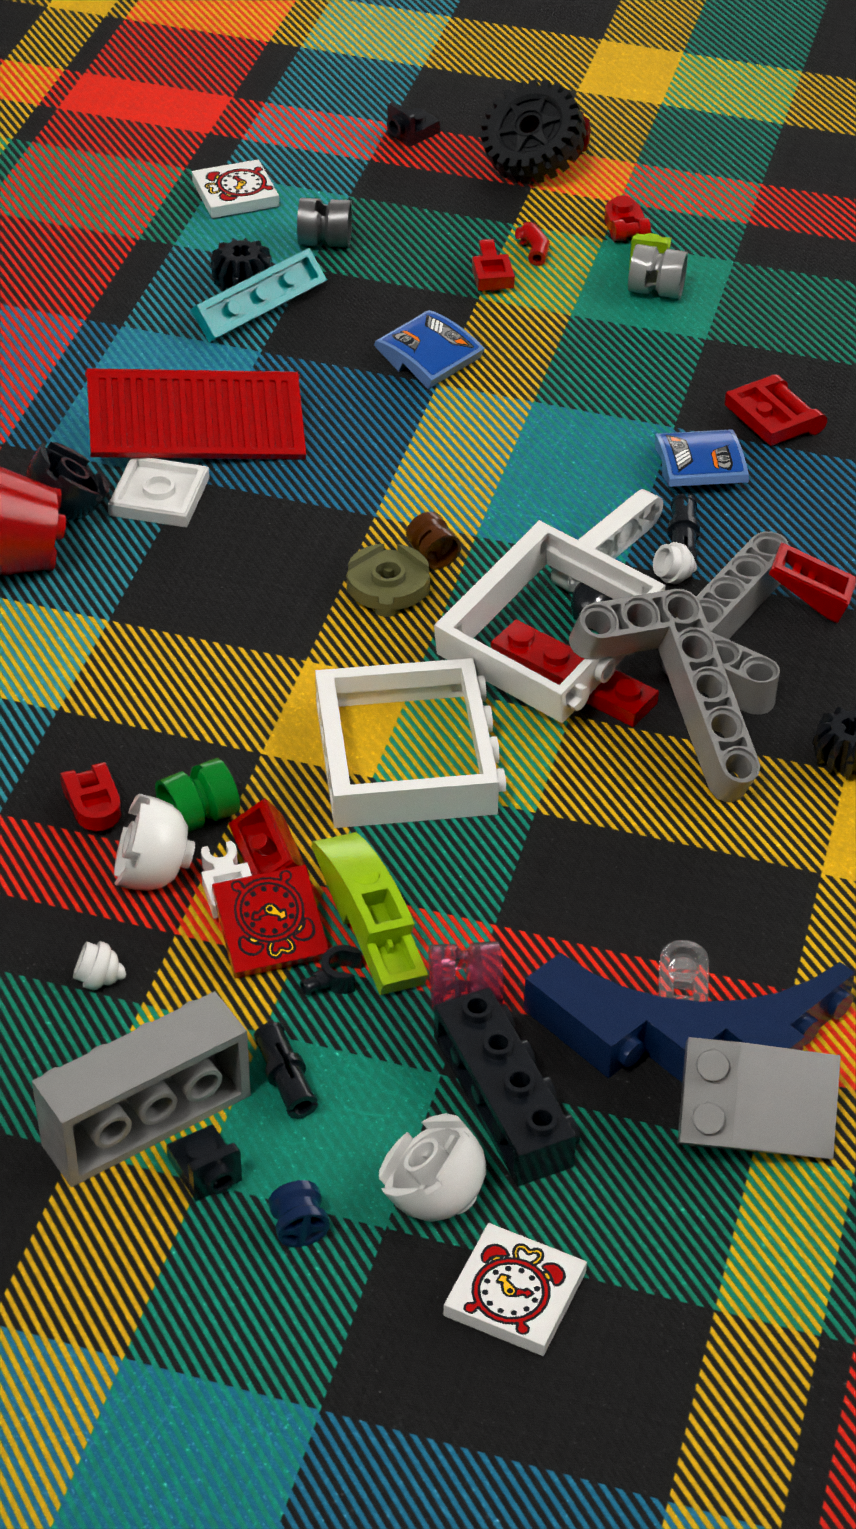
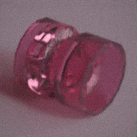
M499 941L470 943L467 950L463 951L458 944L429 945V984L433 1008H435L436 1004L488 987L492 990L499 1004H503V965ZM466 969V981L456 980L457 970Z

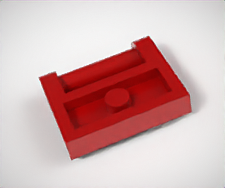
M777 374L726 392L724 405L770 446L806 432L816 435L827 424V417L820 410L811 409L788 388V383Z

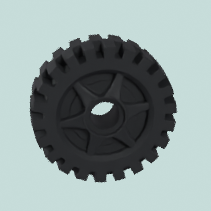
M530 80L528 88H525L523 83L516 84V92L512 93L508 88L503 92L504 100L497 97L492 102L495 109L488 107L485 112L487 119H482L481 122L482 131L480 132V138L488 159L505 179L508 177L510 181L518 183L520 179L523 184H531L532 177H534L537 183L544 182V175L548 174L550 179L557 177L556 169L560 168L563 172L569 168L567 160L575 162L579 157L577 150L582 151L584 147L583 139L586 138L585 121L576 100L566 88L563 89L562 85L555 82L552 86L548 80H542L540 86L537 80Z

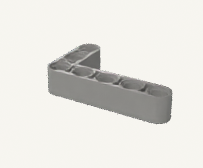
M765 531L753 536L696 596L703 609L740 710L758 715L768 713L775 705L780 674L779 666L772 659L729 639L781 584L769 575V571L781 542L788 545V541L784 536L775 532ZM685 653L689 657L694 658L691 654ZM661 661V668L663 672L667 675L664 664Z
M672 589L586 605L582 609L569 636V644L573 652L585 659H599L658 648L709 790L717 799L724 802L740 800L758 776L760 763L697 597L684 589ZM630 621L638 624L640 627L633 625ZM588 628L596 630L599 634L591 632ZM685 653L691 654L694 658L689 657ZM699 691H701V692L707 694V695L709 696V698H707V697L703 696L702 694H700ZM713 730L720 732L724 738L715 734ZM728 770L735 772L739 778L733 777Z

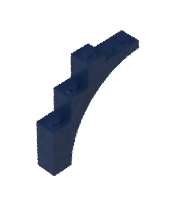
M559 953L526 977L524 1011L608 1079L624 1066L626 1068L633 1066L645 1053L682 1082L685 1044L688 1037L803 1050V1046L814 1039L820 1027L832 1018H841L848 1011L853 1002L851 991L855 972L839 962L815 978L778 993L744 1000L702 1002L665 998L626 988L588 971L564 954Z

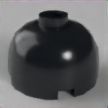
M50 442L47 448L42 443L27 466L26 477L53 488L61 489L62 500L58 514L65 515L66 520H79L92 513L107 496L110 487L106 477L100 470L94 476L86 468L89 463L87 458L57 442Z

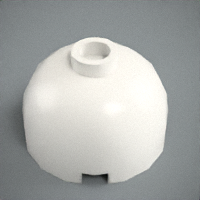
M138 794L135 796L128 811L129 814L137 815L135 822L131 821L128 828L123 827L114 867V876H118L114 883L116 886L133 890L150 891L162 888L173 881L180 867L189 868L194 855L195 842L187 840L188 826L181 812L172 804L155 797Z
M447 1113L432 1116L422 1121V1124L427 1129L420 1132L416 1137L413 1138L408 1132L400 1137L387 1153L379 1170V1179L385 1185V1188L381 1189L393 1204L408 1216L429 1222L451 1218L456 1214L467 1211L476 1201L486 1175L484 1150L478 1140L458 1116Z

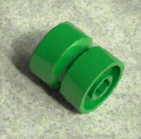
M219 758L193 766L190 776L181 771L157 780L155 784L156 797L172 804L181 812L188 826V832L203 827L206 817L208 819L212 818L216 822L236 814L240 810V799L234 779L227 766Z

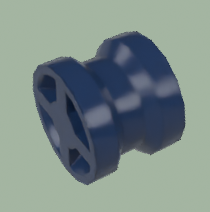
M296 1180L278 1187L271 1193L268 1205L271 1215L278 1220L276 1233L283 1245L303 1247L319 1241L327 1234L330 1222L327 1213L323 1208L319 1207L322 1203V1196L319 1187L315 1183L308 1180Z

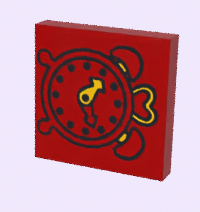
M306 864L212 884V894L234 979L318 961L322 959L323 954L329 949Z

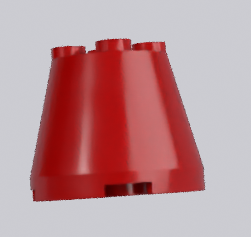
M0 467V576L42 570L53 571L57 557L56 547H54L56 539L62 540L64 538L66 529V516L58 514L61 506L62 491L60 488H53L3 467Z

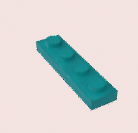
M307 248L197 304L190 310L210 343L327 281V278L310 248Z

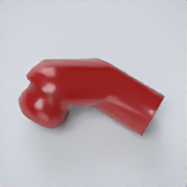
M524 222L523 226L515 230V238L521 239L519 244L522 246L530 243L531 248L528 260L534 266H541L546 261L550 241L536 223Z

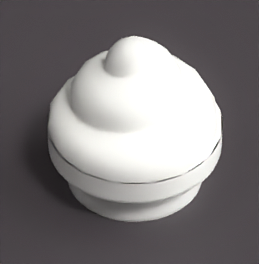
M672 542L658 548L653 559V570L662 581L675 585L689 578L697 570V564L686 545Z
M86 941L77 960L73 979L82 981L84 988L97 990L103 984L112 985L117 980H122L126 977L124 966L119 963L116 952L111 950L109 944L99 941L96 945Z

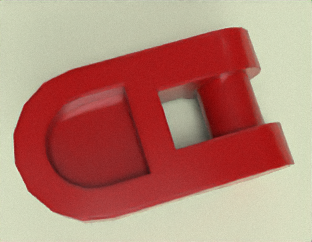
M624 195L616 196L606 203L604 219L613 242L626 241V237H633L636 234L645 235L651 233L649 218H645L640 205L631 197Z
M105 762L91 765V770L76 773L74 769L60 773L64 795L68 799L76 821L80 826L87 830L102 831L113 827L119 822L121 817L120 796Z

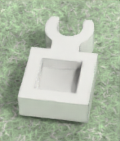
M232 841L226 842L227 854L223 857L212 856L208 846H204L201 849L202 867L204 872H201L202 886L213 919L218 918L212 894V884L252 876L248 862L238 864L237 848Z

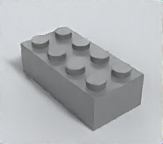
M215 991L198 1000L189 1001L179 1009L153 1022L144 1023L136 1030L108 1044L99 1045L89 1053L61 1067L52 1068L42 1076L32 1080L41 1145L70 1187L251 1096L247 1030Z

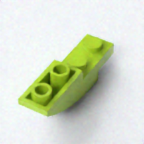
M357 832L313 841L311 847L342 923L351 924L379 995L425 985L428 972L411 934L415 923L396 883L377 853Z

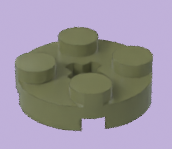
M384 544L365 547L350 558L346 574L347 591L360 604L374 608V612L377 615L383 617L394 616L398 613L399 609L411 607L429 595L430 575L428 561L420 552L405 545L397 544V550H384Z

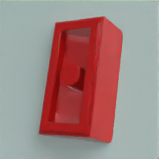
M266 798L228 823L244 862H248L252 876L305 865L283 814Z

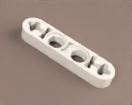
M645 489L637 491L583 535L579 541L615 559L656 524L663 509L662 498ZM552 568L551 581L561 588L573 592L580 581Z

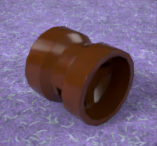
M430 511L421 513L408 525L406 538L412 547L427 559L430 568H444L458 557L461 551V542L454 532L448 529L446 522L440 514Z

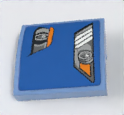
M431 310L417 316L379 338L374 343V346L398 372L407 367L427 389L481 358L485 349L458 324Z
M733 429L655 434V450L662 459V476L669 487L749 482V473L743 450Z

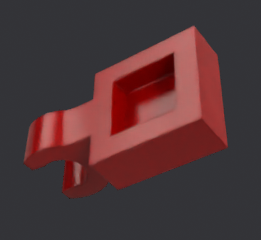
M494 239L479 240L478 244L481 255L472 257V271L478 291H497L514 288L515 275L509 255H497Z

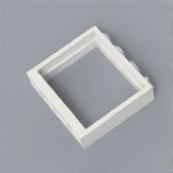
M539 520L434 625L436 651L439 656L447 660L473 658L477 676L484 675L485 681L563 723L575 710H581L593 690L600 683L607 682L623 658L633 653L599 659H584L558 685L473 638L546 564L613 599L665 591V585ZM630 621L633 625L640 627L638 624Z
M473 658L315 670L316 706L334 828L498 814L499 792L506 791V777L504 768H496L495 763H499L497 736H489V732L493 731L492 710L490 705L483 706V702L486 701L484 675L477 676ZM464 697L480 774L350 785L339 707Z

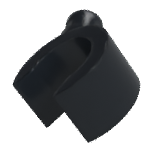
M337 945L328 949L322 956L321 969L312 973L311 977L300 981L303 993L310 995L316 990L322 991L326 988L337 994L355 992V975L337 972L333 969L341 966L362 969V952L350 945Z

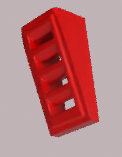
M782 542L778 547L769 571L771 577L821 615L835 623L839 622L847 609L856 585L855 576ZM786 562L793 567L792 570L784 567Z

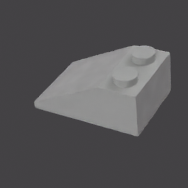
M688 1037L685 1044L677 1144L833 1159L841 1055L744 1042Z

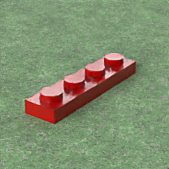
M517 619L491 641V648L558 685L585 659L574 653L570 646ZM615 669L607 682L600 683L593 690L586 704L634 727L658 703L659 691Z

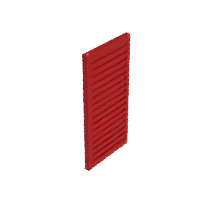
M87 368L85 372L87 378L90 457L306 459L299 387L300 376L298 372Z

